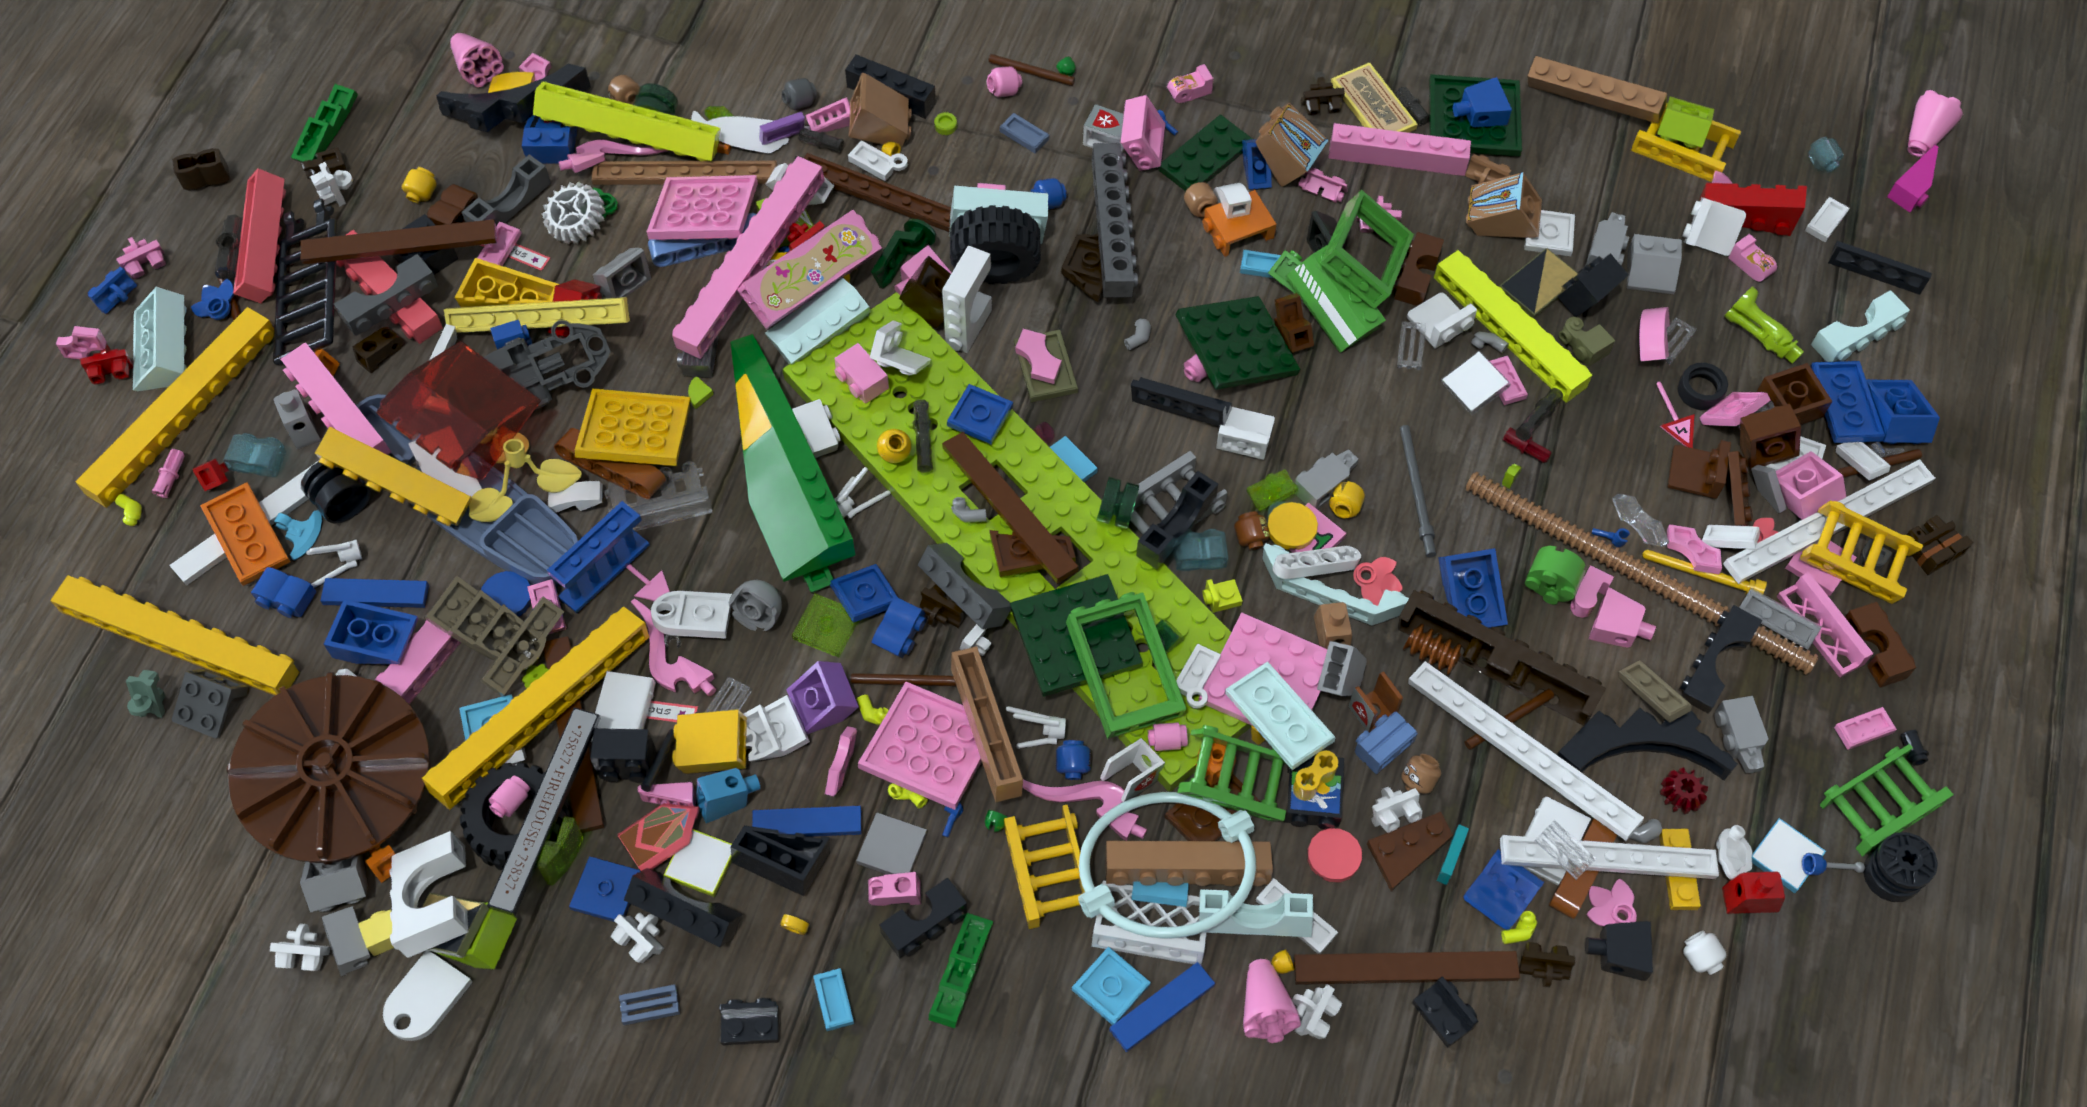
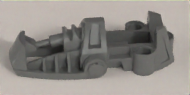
M562 319L553 324L551 328L552 336L527 346L525 339L520 337L506 342L502 348L493 351L466 368L444 389L445 398L451 412L460 423L494 421L511 417L533 408L538 409L549 404L550 400H552L549 390L574 381L579 387L590 386L611 352L601 329L591 325L571 323L568 320ZM559 324H565L569 327L570 334L567 337L562 338L556 334L555 330ZM592 337L601 338L603 341L602 348L599 350L591 349L589 340ZM579 338L589 360L545 378L544 374L564 366V361L559 352L537 360L536 356ZM581 369L588 370L591 374L590 380L587 382L579 381L576 376L577 372ZM494 372L498 378L487 383V387L475 392L473 389L463 392L461 389L462 386ZM499 391H504L506 398L475 412L472 411L470 406L479 402V397L488 393L493 395Z

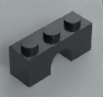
M948 877L925 893L926 903L932 909L927 918L913 920L901 909L879 924L882 936L899 959L905 955L907 957L913 955L926 940L932 941L943 933L945 927L951 923L955 925L965 918V913L968 912L967 902Z

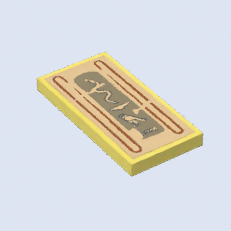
M1370 63L1332 78L1331 83H1333L1334 88H1344V102L1364 127L1407 133L1417 129L1418 124Z

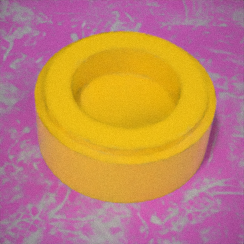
M786 914L783 915L780 922L781 927L800 935L806 934L809 923Z

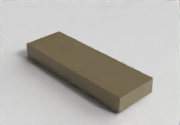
M1639 660L1619 671V678L1668 722H1672L1691 711V704L1642 661Z

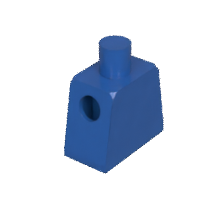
M1497 77L1467 87L1464 90L1461 102L1453 104L1454 116L1466 115L1472 127L1507 125L1512 111Z

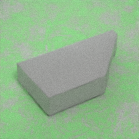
M1761 465L1751 468L1757 490L1778 513L1786 510V504L1775 469Z

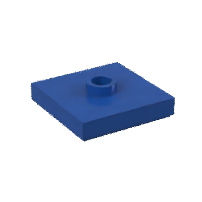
M968 384L948 418L947 426L992 444L1012 410L1013 402Z
M877 564L830 581L832 590L853 623L886 611L894 597H898Z
M589 856L569 908L573 911L615 922L614 920L619 914L625 917L630 903L624 901L632 876L640 872V870Z

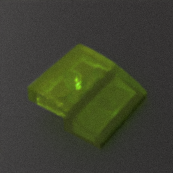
M563 818L557 842L545 841L538 868L547 885L553 886L566 873L581 847L584 837L575 818Z

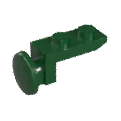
M909 219L904 224L905 231L896 230L871 271L879 288H885L892 282L907 254L916 255L927 245L935 243L936 233L929 224L919 219Z

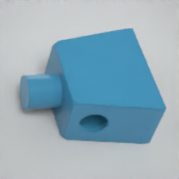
M737 768L697 778L696 802L705 824L744 808L747 805L748 794L760 790V783L755 774L742 778Z

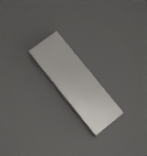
M1753 588L1749 590L1739 607L1760 618L1762 625L1807 650L1822 628L1821 625Z

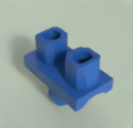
M119 267L115 271H110L98 287H93L89 290L88 297L102 313L107 314L120 301L126 302L128 300L127 294L137 284L127 275L123 268Z

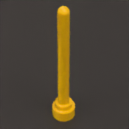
M1645 550L1642 554L1646 560L1746 591L1745 594L1751 588L1764 594L1767 582L1759 579L1755 581L1751 579L1750 581L1745 580L1738 584L1730 575L1695 571L1692 563L1651 550Z

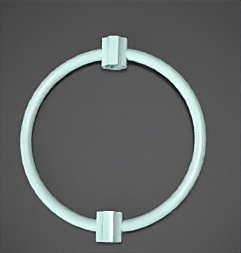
M1157 792L1140 795L1113 807L1093 825L1081 848L1079 874L1085 893L1078 896V900L1083 912L1090 918L1101 914L1107 920L1126 931L1153 938L1187 937L1216 927L1239 909L1247 898L1255 879L1256 856L1252 841L1248 835L1254 831V824L1250 815L1245 810H1239L1231 814L1219 805L1177 792ZM1181 803L1204 809L1221 819L1218 822V828L1227 842L1233 843L1239 839L1245 857V871L1242 883L1226 906L1202 921L1177 927H1156L1132 921L1111 908L1115 906V900L1106 884L1094 887L1091 878V853L1095 842L1103 830L1124 813L1145 805Z

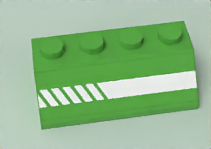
M1326 245L1309 256L1285 277L1300 295V298L1337 350L1342 353L1375 332L1386 319L1377 307L1375 309L1372 308L1320 264L1328 246Z

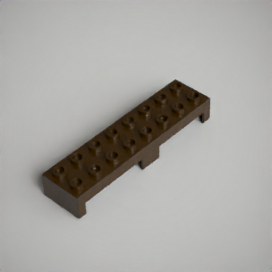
M1413 590L1399 616V631L1410 636L1415 628L1424 624L1423 633L1433 629V635L1442 634L1441 643L1451 639L1452 649L1458 644L1461 645L1464 653L1460 656L1459 662L1531 699L1537 696L1538 690H1547L1549 688L1559 698V702L1553 705L1548 701L1543 704L1544 706L1583 726L1589 721L1606 690L1605 687L1601 686V681L1591 676L1586 678L1578 674V670L1568 664L1560 665L1554 662L1552 656L1542 651L1537 653L1529 649V645L1522 640L1515 639L1513 641L1505 637V633L1502 630L1482 625L1481 620L1475 616L1467 615L1466 617L1457 612L1458 609L1455 606L1446 602L1441 604L1435 601L1434 596L1426 591L1421 590L1418 592ZM1480 658H1484L1488 664L1486 667L1481 668L1478 666L1477 661ZM1533 683L1535 690L1527 692L1525 684Z

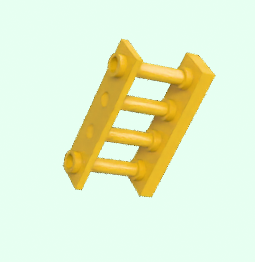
M1664 112L1659 124L1651 122L1647 132L1638 131L1631 151L1710 182L1713 180L1715 171L1723 172L1726 163L1720 161L1726 147L1734 148L1741 133L1737 129L1712 120L1706 139L1718 144L1712 157L1699 153V146L1688 149L1678 145V140L1667 141L1655 136Z
M1830 500L1819 507L1818 513L1828 518L1818 544H1812L1803 550L1800 560L1888 603L1893 604L1904 598L1907 588L1899 585L1897 582L1906 556H1911L1920 551L1923 545L1916 542L1911 536L1895 532L1846 508L1840 502ZM1837 522L1851 528L1841 556L1828 549ZM1860 533L1874 539L1864 567L1853 563L1851 560ZM1883 544L1897 550L1887 578L1876 574L1874 571Z
M1068 804L1062 806V818L1022 827V824L1017 825L1015 816L1004 818V829L1028 928L1040 927V917H1044V913L1080 906L1078 896L1081 894L1042 903L1040 900L1035 901L1034 891H1037L1039 887L1075 879L1079 880L1082 894L1085 893L1079 874L1080 851L1074 829H1078L1075 813L1069 812ZM1061 829L1066 830L1069 843L1028 852V849L1023 850L1021 841H1024L1025 837ZM1072 854L1075 864L1074 869L1038 877L1034 875L1029 876L1027 866H1031L1032 862Z

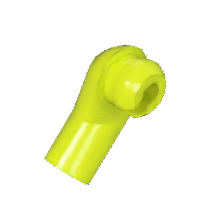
M124 494L118 495L115 504L124 509V524L135 526L137 520L141 518L142 506Z
M868 695L859 696L856 701L863 719L880 726L889 710L885 707L883 710L882 708H873Z
M892 783L888 787V794L892 798L911 800L918 809L924 807L928 802L926 797Z
M1524 911L1520 915L1515 929L1501 931L1503 943L1511 944L1529 940L1537 926L1535 914L1531 911Z

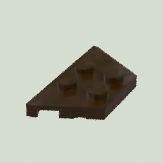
M1098 233L1094 235L1077 234L1061 267V274L1097 302H1099L1103 293Z

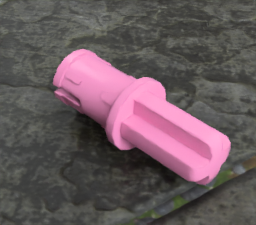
M171 449L163 468H159L158 472L160 474L152 489L153 494L157 493L156 496L168 498L175 479L179 478L177 473L185 457L182 451Z

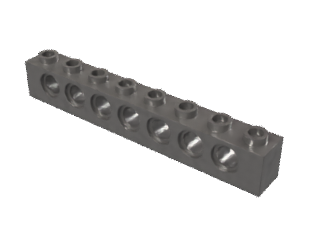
M1093 143L1091 160L1103 296L1132 297L1133 287L1138 286V275L1133 273V270L1136 269V256L1131 254V252H1134V238H1130V234H1132V220H1128V217L1131 215V205L1126 203V200L1129 199V186L1124 184L1127 183V169H1123L1126 163V155L1121 153V143Z

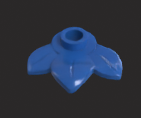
M225 279L219 288L204 285L201 295L202 301L191 306L193 313L198 317L210 316L214 320L225 318L231 310L230 301L234 296L233 283L229 279Z

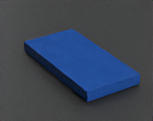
M1860 361L1812 362L1811 369L1833 401L1826 411L1825 417L1834 443L1883 441L1885 433Z

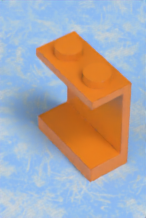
M1255 190L1248 192L1252 200L1249 215L1227 219L1221 203L1205 208V215L1202 220L1203 227L1206 232H1210L1215 247L1221 250L1224 257L1229 255L1230 244L1258 233L1262 234L1265 241L1271 240L1275 236L1276 222Z

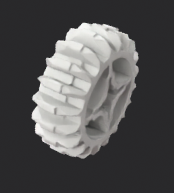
M570 182L567 188L561 185L559 192L553 190L554 196L552 198L547 197L549 204L543 205L545 212L542 213L545 219L543 223L549 234L558 241H564L567 244L571 242L578 244L580 239L587 241L588 235L594 236L593 231L600 229L598 223L604 221L602 215L606 213L603 207V200L598 192L593 190L591 186L583 185L580 182L576 185Z

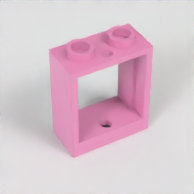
M1147 95L1126 100L1121 145L1140 171L1161 166L1165 122Z

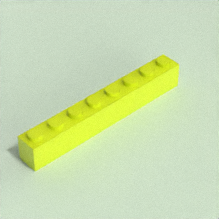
M542 82L535 89L533 115L539 116L542 120H555L562 122L565 126L582 127L588 132L605 133L611 138L628 139L634 144L643 143L651 145L652 148L657 150H670L677 155L696 157L700 161H712L717 154L720 127L547 82Z
M1457 250L1437 264L1434 279L1464 307L1472 304L1477 309L1475 317L1491 333L1508 342L1507 348L1562 400L1567 403L1588 387L1592 377L1588 368L1581 365L1572 356L1570 351L1564 349L1550 333H1547L1539 326L1534 318L1525 313L1518 303L1511 300L1504 290L1496 286L1488 278L1487 274L1480 271L1467 256H1464Z

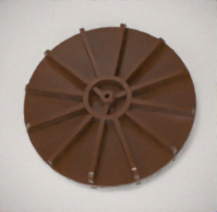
M328 672L327 676L309 679L287 689L285 686L279 688L280 693L266 702L250 720H244L242 723L244 729L235 744L230 764L227 765L226 772L228 773L230 798L238 819L249 834L265 848L280 856L296 861L330 865L332 862L358 856L373 848L375 850L381 848V843L398 831L411 814L415 815L417 812L416 806L426 787L422 777L431 769L428 739L419 717L399 694L377 680L373 681L350 675H336L334 672Z

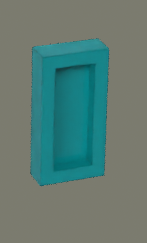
M1458 825L1436 881L1445 885L1449 882L1469 828Z

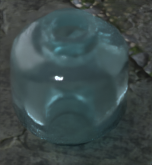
M1825 136L1810 145L1811 149L1808 152V156L1818 171L1826 169L1827 172H1831L1840 166L1839 161L1842 160L1844 154L1834 138L1828 139Z

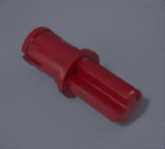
M1512 427L1507 430L1502 440L1520 450L1521 454L1526 452L1544 463L1549 460L1552 454L1550 450L1532 441L1533 437H1527Z

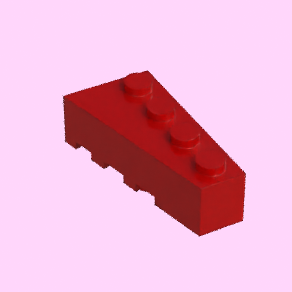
M1706 183L1700 200L1703 197L1744 211L1746 213V218L1742 225L1744 228L1791 236L1805 209L1807 186H1798V189H1786V185H1776L1774 189L1761 188V184H1751V186L1742 188L1738 184Z

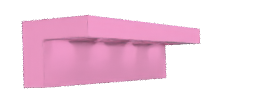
M1809 572L1800 576L1795 585L1778 593L1777 598L1784 606L1804 617L1805 613L1814 615L1818 620V624L1823 626L1812 643L1840 678L1865 665L1873 655L1870 648ZM1796 592L1802 599V606L1792 603L1787 596ZM1821 633L1831 636L1834 640V645L1824 644L1820 639ZM1837 654L1846 656L1852 664L1843 668L1837 661Z

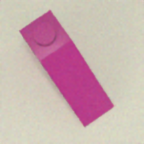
M1934 145L1897 180L1887 196L1908 212H1911L1916 206L1921 208L1929 198L1927 193L1932 186L1938 146Z

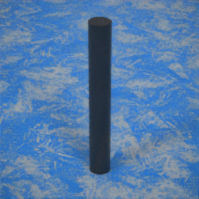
M674 729L669 730L641 785V789L645 792L651 791L676 741Z

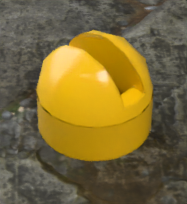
M887 142L882 146L881 151L892 156L900 154L901 147L898 143Z
M1287 949L1279 951L1273 956L1272 965L1278 973L1283 974L1295 970Z

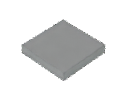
M876 812L856 862L859 865L888 875L912 872L927 835V829Z

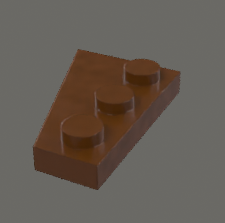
M989 530L1000 577L1044 569L1014 532H1012V535L999 534V531ZM1052 535L1075 562V554L1070 537Z
M1438 812L1392 832L1370 839L1367 845L1390 891H1393L1407 876L1409 877L1424 861L1433 856L1450 841L1453 834L1442 813Z

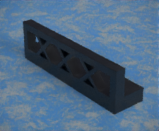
M1836 241L1828 261L1829 264L1918 295L1922 293L1932 273L1840 241Z
M1140 377L1139 381L1133 379L1131 383L1132 402L1219 427L1220 425L1225 426L1232 410V403L1146 378Z

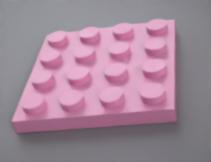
M757 176L667 177L647 230L648 239L709 240L713 238H738L743 232L757 188Z
M1241 612L1221 652V658L1203 688L1208 696L1206 706L1252 725L1225 694V689L1268 661L1305 704L1313 710L1321 693V690H1317L1327 649Z
M905 682L859 760L858 769L955 810L982 760L963 705Z

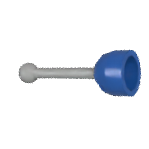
M1806 853L1802 859V869L1807 875H1820L1826 868L1851 869L1858 873L1865 870V865L1862 862H1856L1855 864L1826 862L1822 855L1817 853Z

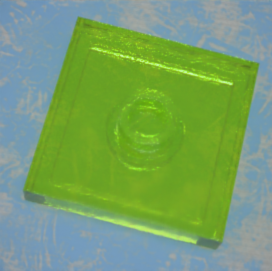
M814 593L792 634V639L839 658L858 621L853 623L841 603Z

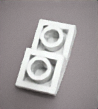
M600 481L575 482L563 491L549 492L548 507L557 513L572 506H576L582 511L602 503L603 484Z

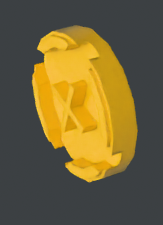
M1289 502L1273 509L1269 515L1267 526L1270 538L1276 545L1288 550L1290 548H1297L1299 550L1312 543L1316 537L1318 522L1310 508L1300 503Z

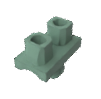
M142 670L139 677L129 676L127 678L126 684L131 696L127 708L131 715L145 717L147 713H152L157 717H163L165 709L162 702L166 696L164 691L156 686L160 679L157 672Z

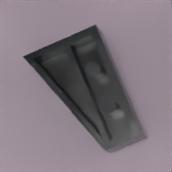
M744 825L730 847L731 861L741 868L804 896L830 854V837L821 836V839L805 837L803 833L790 835L779 833L778 830Z

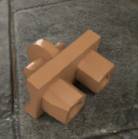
M1473 154L1465 176L1478 181V184L1510 176L1512 170L1505 164L1498 165L1491 162L1489 157L1482 154L1479 156Z

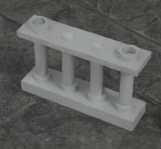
M1191 451L1182 455L1112 500L1110 509L1119 518L1123 516L1128 517L1137 529L1144 534L1149 526L1135 511V508L1141 504H1148L1155 514L1163 520L1169 513L1157 501L1155 495L1161 491H1167L1177 502L1181 492L1174 484L1182 478H1187L1189 481L1195 474L1196 456ZM1225 489L1217 493L1216 500L1197 523L1212 513H1219L1225 507L1227 491Z

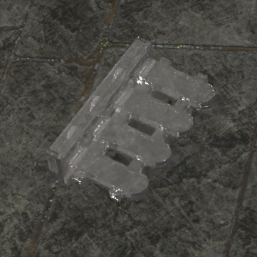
M692 461L685 462L681 467L682 472L675 474L672 473L669 467L659 469L666 478L665 483L660 487L661 497L645 499L636 495L637 502L628 504L626 494L632 492L610 481L608 483L609 489L604 490L606 499L611 498L612 508L608 509V513L623 501L641 516L642 521L633 528L634 531L713 513L707 487H701L699 477L704 476L702 467L697 468L696 464ZM684 480L686 491L677 493L675 482Z

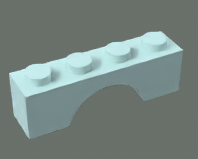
M1890 290L1871 302L1865 312L1867 325L1850 327L1836 321L1818 331L1811 346L1827 362L1844 361L1852 352L1865 349L1871 341L1881 340L1888 331L1892 329L1896 331L1906 323L1905 318L1910 309Z
M1200 889L1199 921L1212 916L1226 906L1233 898L1230 892ZM1284 893L1279 900L1267 905L1243 903L1227 920L1205 931V933L1311 937L1313 894Z

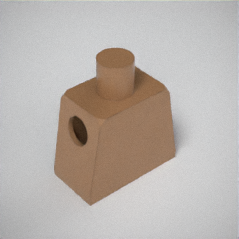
M1346 603L1319 605L1314 615L1319 646L1328 649L1329 642L1336 639L1337 643L1351 646L1352 630Z

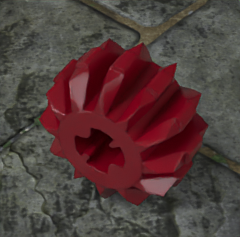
M1684 767L1680 768L1678 772L1673 770L1669 772L1668 777L1662 780L1663 788L1660 791V795L1667 797L1664 805L1672 804L1674 806L1673 812H1677L1679 808H1681L1684 815L1688 814L1690 810L1695 812L1706 802L1707 796L1705 794L1708 791V786L1702 785L1704 777L1696 778L1694 776L1695 770H1691L1689 774Z

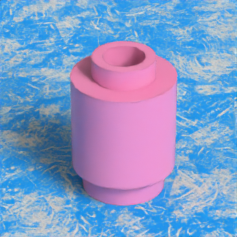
M1197 354L1184 363V373L1189 380L1200 382L1208 376Z
M1179 722L1153 724V730H1148L1149 746H1154L1155 751L1181 749L1182 746H1187L1186 725H1179Z
M517 776L506 779L489 798L491 803L490 809L499 817L504 815L511 817L528 797L527 793L530 787Z

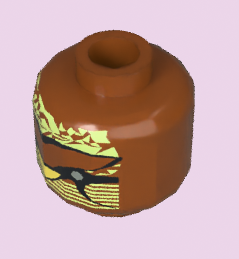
M1256 511L1238 516L1239 520L1235 522L1234 528L1239 545L1249 547V550H1257L1264 547L1263 542H1266L1270 537L1265 517L1258 515Z

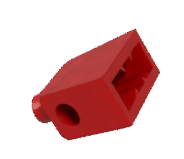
M1780 872L1740 873L1722 887L1727 914L1779 912L1785 900Z

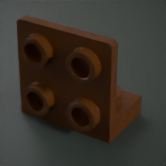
M1721 440L1718 447L1712 449L1711 452L1675 445L1672 452L1668 488L1717 499L1726 483L1729 461L1728 452H1730L1731 442Z

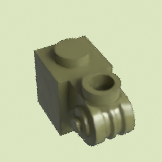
M1568 318L1563 330L1559 332V338L1562 343L1570 344L1578 360L1589 367L1610 354L1615 340L1600 324L1585 332L1582 330L1584 323L1580 318Z

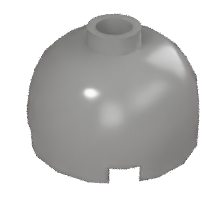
M758 579L749 580L740 585L730 596L728 602L729 606L732 604L734 609L732 613L734 618L741 625L756 631L757 627L765 628L763 631L772 628L782 610V600L778 591L771 584Z

